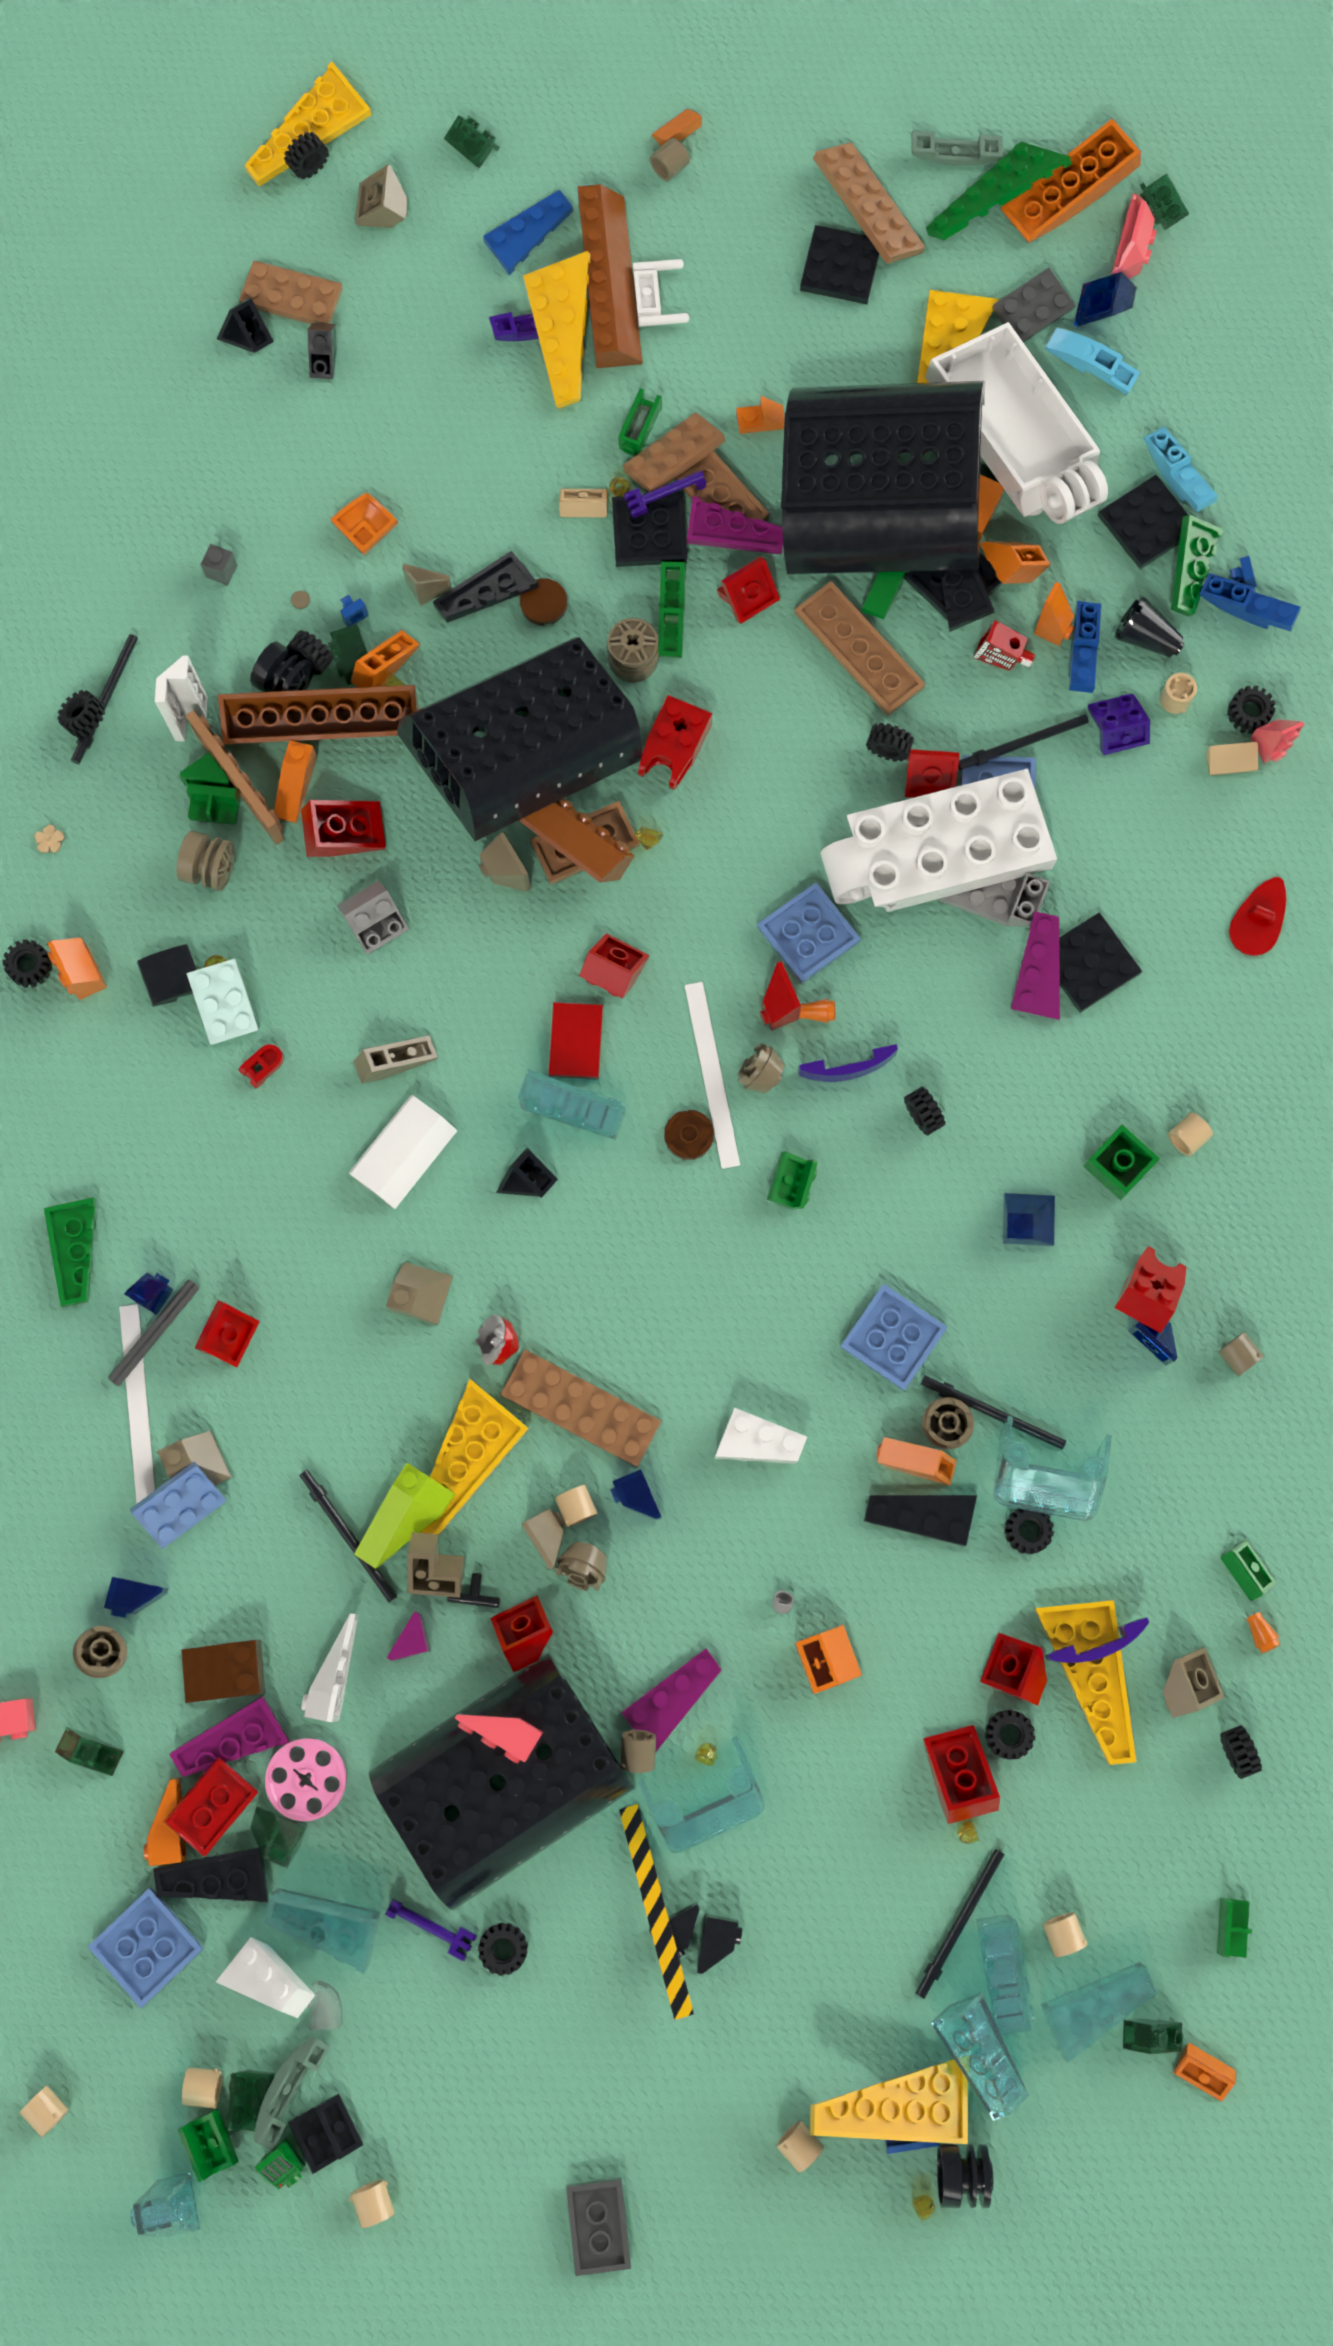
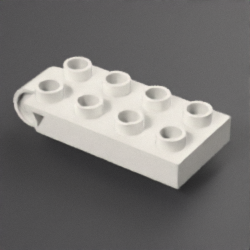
M1009 322L931 359L925 375L929 383L985 381V405H982L981 457L1023 517L1039 515L1045 511L1052 521L1057 524H1063L1107 500L1108 485L1104 474L1098 467L1100 449Z
M1028 769L849 814L847 819L853 837L834 842L825 847L820 853L835 903L850 904L872 897L874 907H884L887 912L1024 877L1027 873L1036 874L1051 870L1057 861Z

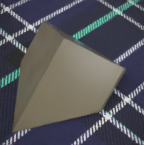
M403 564L404 578L420 606L451 590L452 586L449 575Z

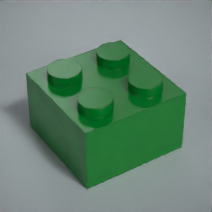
M1122 1124L1090 1157L1083 1167L1121 1201L1160 1158Z

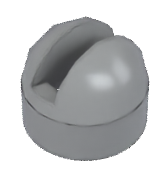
M777 1591L772 1600V1607L779 1614L788 1613L793 1607L794 1597L787 1591Z

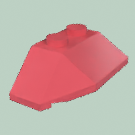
M1133 193L1111 272L1108 287L1111 288L1140 274L1143 264L1148 265L1151 250L1147 248L1149 244L1153 245L1157 231L1153 230L1155 218L1146 201Z

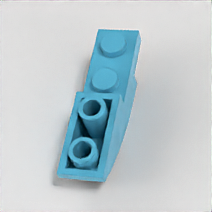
M1056 328L1045 347V350L1083 374L1088 371L1125 395L1130 392L1140 374L1138 370L1122 361L1124 356L1097 341L1065 329Z
M1165 427L1144 437L1145 444L1160 473L1182 503L1187 501L1198 512L1217 502L1218 495L1190 464L1191 456Z

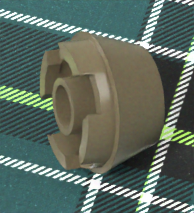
M759 1043L753 1048L756 1054L754 1053L742 1063L737 1074L739 1076L737 1081L743 1084L744 1089L767 1093L780 1082L785 1064L772 1046L767 1047L763 1043Z
M944 1397L933 1401L926 1408L922 1418V1427L925 1436L932 1444L943 1449H955L964 1445L970 1439L974 1429V1418L965 1403L955 1398Z
M574 1542L557 1559L556 1574L558 1576L563 1574L568 1577L567 1583L575 1588L587 1591L590 1586L598 1591L601 1584L606 1581L607 1557L592 1544Z
M96 1626L85 1631L76 1640L73 1648V1659L76 1666L81 1672L93 1678H105L117 1673L123 1667L127 1658V1646L124 1639L113 1628L107 1626Z

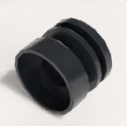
M275 641L270 643L259 655L251 672L250 682L252 686L262 692L307 690L313 677L314 665L298 654L293 656L291 649Z
M957 2144L938 2145L937 2183L941 2208H960L963 2194H967L970 2208L976 2207L977 2194H979L981 2207H990L994 2179L993 2166L986 2144H979L977 2158L975 2157L972 2144H968L965 2158H961Z

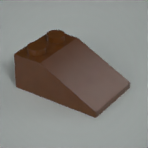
M261 1640L232 1642L181 1650L185 1703L265 1694Z

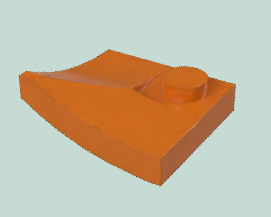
M367 492L350 502L330 519L332 524L363 555H366L398 524L397 519Z

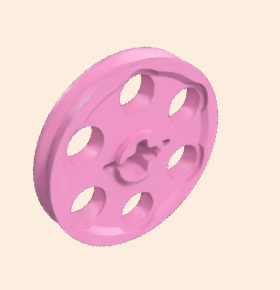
M310 1738L295 1740L280 1748L269 1762L265 1776L266 1792L271 1804L279 1813L296 1821H312L330 1813L342 1799L347 1782L346 1768L338 1752L329 1744ZM295 1746H300L305 1751V1756L300 1762H295L290 1757V1752ZM322 1750L329 1752L331 1756V1761L327 1766H320L316 1760L317 1754ZM278 1767L284 1768L287 1772V1778L283 1783H277L273 1779V1772ZM294 1769L303 1775L310 1773L312 1775L310 1781L318 1790L308 1784L301 1786L302 1779ZM330 1776L336 1777L340 1782V1786L335 1792H330L325 1787V1781ZM285 1793L293 1794L296 1799V1803L291 1809H286L281 1804V1798ZM311 1798H318L322 1802L320 1812L311 1813L308 1810L307 1804Z

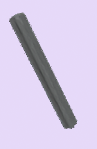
M187 1280L108 1376L111 1382L117 1386L123 1383L199 1290V1286L192 1280Z

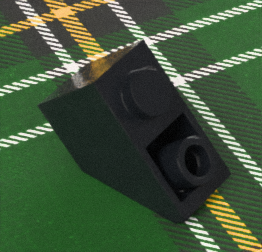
M312 323L308 328L310 378H334L336 324Z

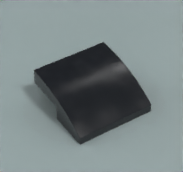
M187 944L169 948L137 960L153 1007L176 1002L178 997L193 994L186 973L196 971L197 969Z
M339 2093L287 2122L311 2174L318 2172L337 2159L340 2160L363 2146Z

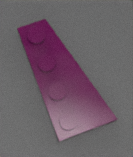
M693 496L687 544L782 555V527L758 518L751 519L745 517L741 512H731L721 508V505L715 503L708 504L701 501V498Z
M1033 912L1011 1009L1060 1020L1059 916Z
M704 1649L621 1713L633 1730L649 1731L656 1735L657 1752L722 1669L709 1651Z
M261 1696L171 1751L169 1755L182 1777L208 1769L217 1757L221 1758L224 1762H231L253 1753H259L278 1745L287 1744L290 1740L264 1696Z

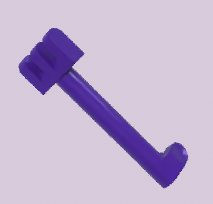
M698 471L644 495H641L639 488L625 493L624 498L625 501H629L627 503L628 508L633 509L630 512L632 517L636 518L648 513L645 504L695 483L698 490H703L707 485L702 471Z
M392 1899L385 1915L392 1919L399 1916L451 1944L448 1953L465 1961L467 1955L458 1951V1949L461 1947L470 1951L472 1945L463 1939L467 1937L469 1940L475 1941L476 1934L463 1927H460L458 1933L455 1934L404 1907L403 1903L396 1899Z

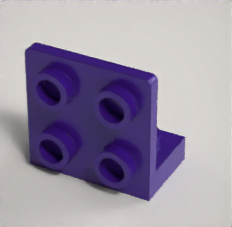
M1125 694L1120 697L1088 704V711L1100 729V751L1103 755L1150 744V719L1134 694Z

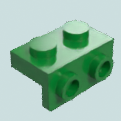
M786 1151L781 1152L767 1200L792 1210L803 1209L810 1199L809 1190L817 1175L816 1167L818 1161L813 1159L805 1160Z
M218 2109L195 2118L178 2129L181 2142L198 2182L204 2181L211 2175L234 2166L239 2162Z

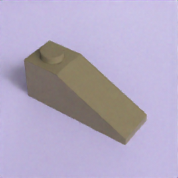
M428 1035L363 1049L353 1062L360 1081L364 1084L382 1080L436 1060L438 1056Z

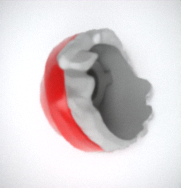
M492 1314L486 1319L482 1327L478 1329L479 1337L475 1339V1343L479 1346L484 1364L502 1365L519 1350L518 1336L510 1321Z

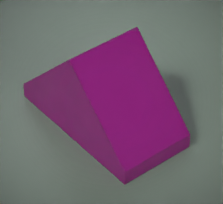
M414 1611L388 1654L387 1659L395 1661L430 1652L423 1618L420 1613Z

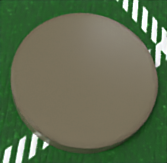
M304 591L295 592L291 597L292 605L297 609L306 608L310 603L309 595Z

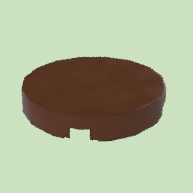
M549 578L536 579L539 588L520 595L522 613L526 619L536 625L554 624L564 616L567 610L566 592L554 580Z
M696 1110L680 1111L668 1120L665 1127L664 1140L668 1150L674 1156L683 1160H695L703 1157L710 1150L714 1141V1130L711 1121L703 1113Z

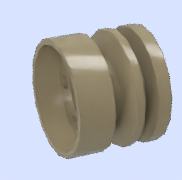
M637 618L624 619L615 624L609 632L607 640L610 669L615 676L623 681L633 683L644 681L654 673L659 660L656 631L651 624Z
M189 831L182 842L178 855L176 872L179 881L196 885L202 880L203 887H212L213 890L222 891L230 879L234 865V842L230 840L222 841L219 837H215L210 842L209 835Z

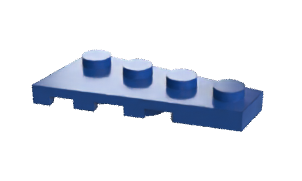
M559 189L484 235V243L510 275L515 270V266L520 261L523 262L529 256V252L536 245L539 246L544 241V237L550 231L553 232L573 212L572 205Z

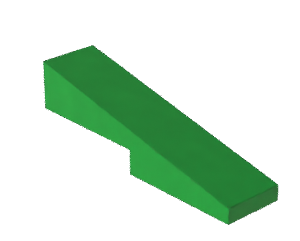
M661 562L659 657L682 658L685 562Z
M879 572L862 607V612L884 620L903 585V579L907 572Z

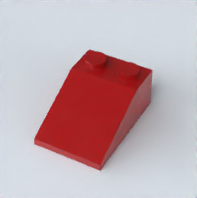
M309 800L301 809L307 857H333L384 850L386 848L380 801Z
M974 1725L923 1738L937 1794L947 1824L999 1811L1000 1795Z

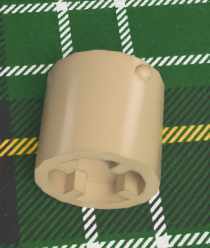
M1176 673L1169 677L1160 694L1161 706L1169 713H1185L1197 693L1196 681L1186 673Z
M1190 1112L1168 1133V1138L1181 1153L1189 1157L1213 1136L1210 1126L1193 1112Z
M586 1485L573 1488L555 1497L567 1527L581 1523L598 1514Z
M1075 1912L1059 1915L1042 1924L1054 1957L1066 1956L1087 1946V1941Z
M187 2068L182 2088V2105L211 2109L217 2108L222 2090V2071L216 2068L214 2070Z
M45 2086L20 2111V2115L42 2138L67 2114L69 2109L48 2086Z
M802 2120L792 2125L776 2144L777 2149L798 2173L809 2167L824 2149V2145L817 2137L810 2135V2129Z
M384 2179L368 2183L350 2194L349 2201L353 2202L361 2228L376 2225L395 2214L387 2189L388 2182Z

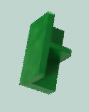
M198 784L187 785L186 793L190 798L189 820L233 825L237 823L241 797L236 788Z
M1220 1898L1217 1954L1230 1958V1956L1246 1958L1248 1934H1252V1929L1248 1928L1249 1901Z

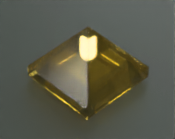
M640 827L635 837L644 849L648 850L657 845L662 840L664 834L663 832Z

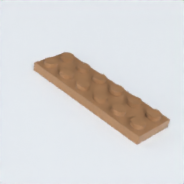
M852 142L816 151L813 160L886 264L922 254L925 248L924 244Z
M832 581L795 608L794 614L887 716H890L925 688V683Z
M194 710L186 714L185 716L196 737L227 775L232 786L237 789L243 801L274 843L278 845L284 841L281 831L284 829L279 822V818L272 809L268 808L261 793L254 789L247 774L240 770L233 755L226 751L225 745L217 734L214 735L203 715L198 717Z
M524 1350L501 1393V1396L637 1468L661 1424V1420L527 1350Z

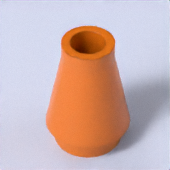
M828 998L801 1004L799 1017L800 1019L824 1023L835 1021V1001H829Z
M1261 1612L1246 1618L1256 1649L1259 1648L1261 1654L1281 1645L1278 1640L1280 1637L1263 1618Z

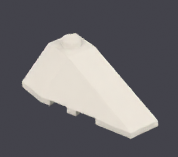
M349 1615L311 1685L309 1694L304 1695L302 1701V1710H305L304 1717L327 1722L340 1721L359 1615Z

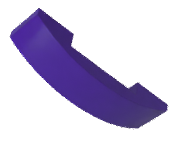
M512 312L489 317L495 340L528 341L539 339L533 313L513 317Z
M895 1044L872 1049L871 1060L829 1069L825 1068L824 1060L800 1064L798 1075L806 1079L823 1082H837L859 1078L887 1064L896 1056L898 1046Z
M1148 1617L1119 1626L1118 1629L1122 1637L1079 1654L1076 1653L1073 1645L1066 1646L1045 1654V1658L1053 1662L1079 1663L1106 1657L1135 1640L1149 1624Z

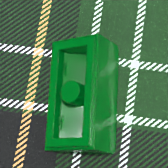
M1244 1540L1221 1556V1560L1250 1601L1263 1596L1277 1584L1247 1540Z

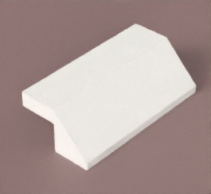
M182 656L157 677L155 703L175 741H185L187 725L185 715L194 710L198 717L203 715L206 719L208 696L189 656Z
M411 1095L350 1170L349 1174L365 1188L379 1196L390 1207L396 1209L458 1130L433 1109Z

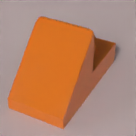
M760 396V405L736 408L739 434L784 429L783 405Z

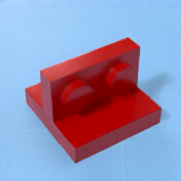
M761 556L721 580L722 586L716 589L719 597L731 606L735 619L740 624L780 600L766 560Z
M910 749L906 761L905 797L915 798L954 788L956 786L960 758L959 752Z
M218 1300L195 1345V1349L238 1368L260 1321Z

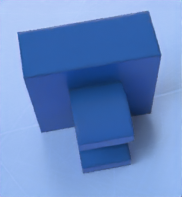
M1250 556L1240 558L1242 567L1230 570L1232 580L1240 583L1245 581L1246 585L1257 587Z
M348 594L340 599L343 603V609L340 612L348 628L369 616L366 605L361 598L353 602Z

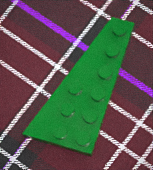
M1018 143L988 172L984 173L977 182L967 188L957 200L953 201L947 209L934 218L926 227L928 235L943 241L966 228L969 224L968 221L978 216L983 218L989 214L988 209L998 204L1001 207L1030 190L1033 182L1041 178L1045 180L1053 176L1052 171L1060 166H1063L1065 169L1072 165L1070 156L1028 143Z

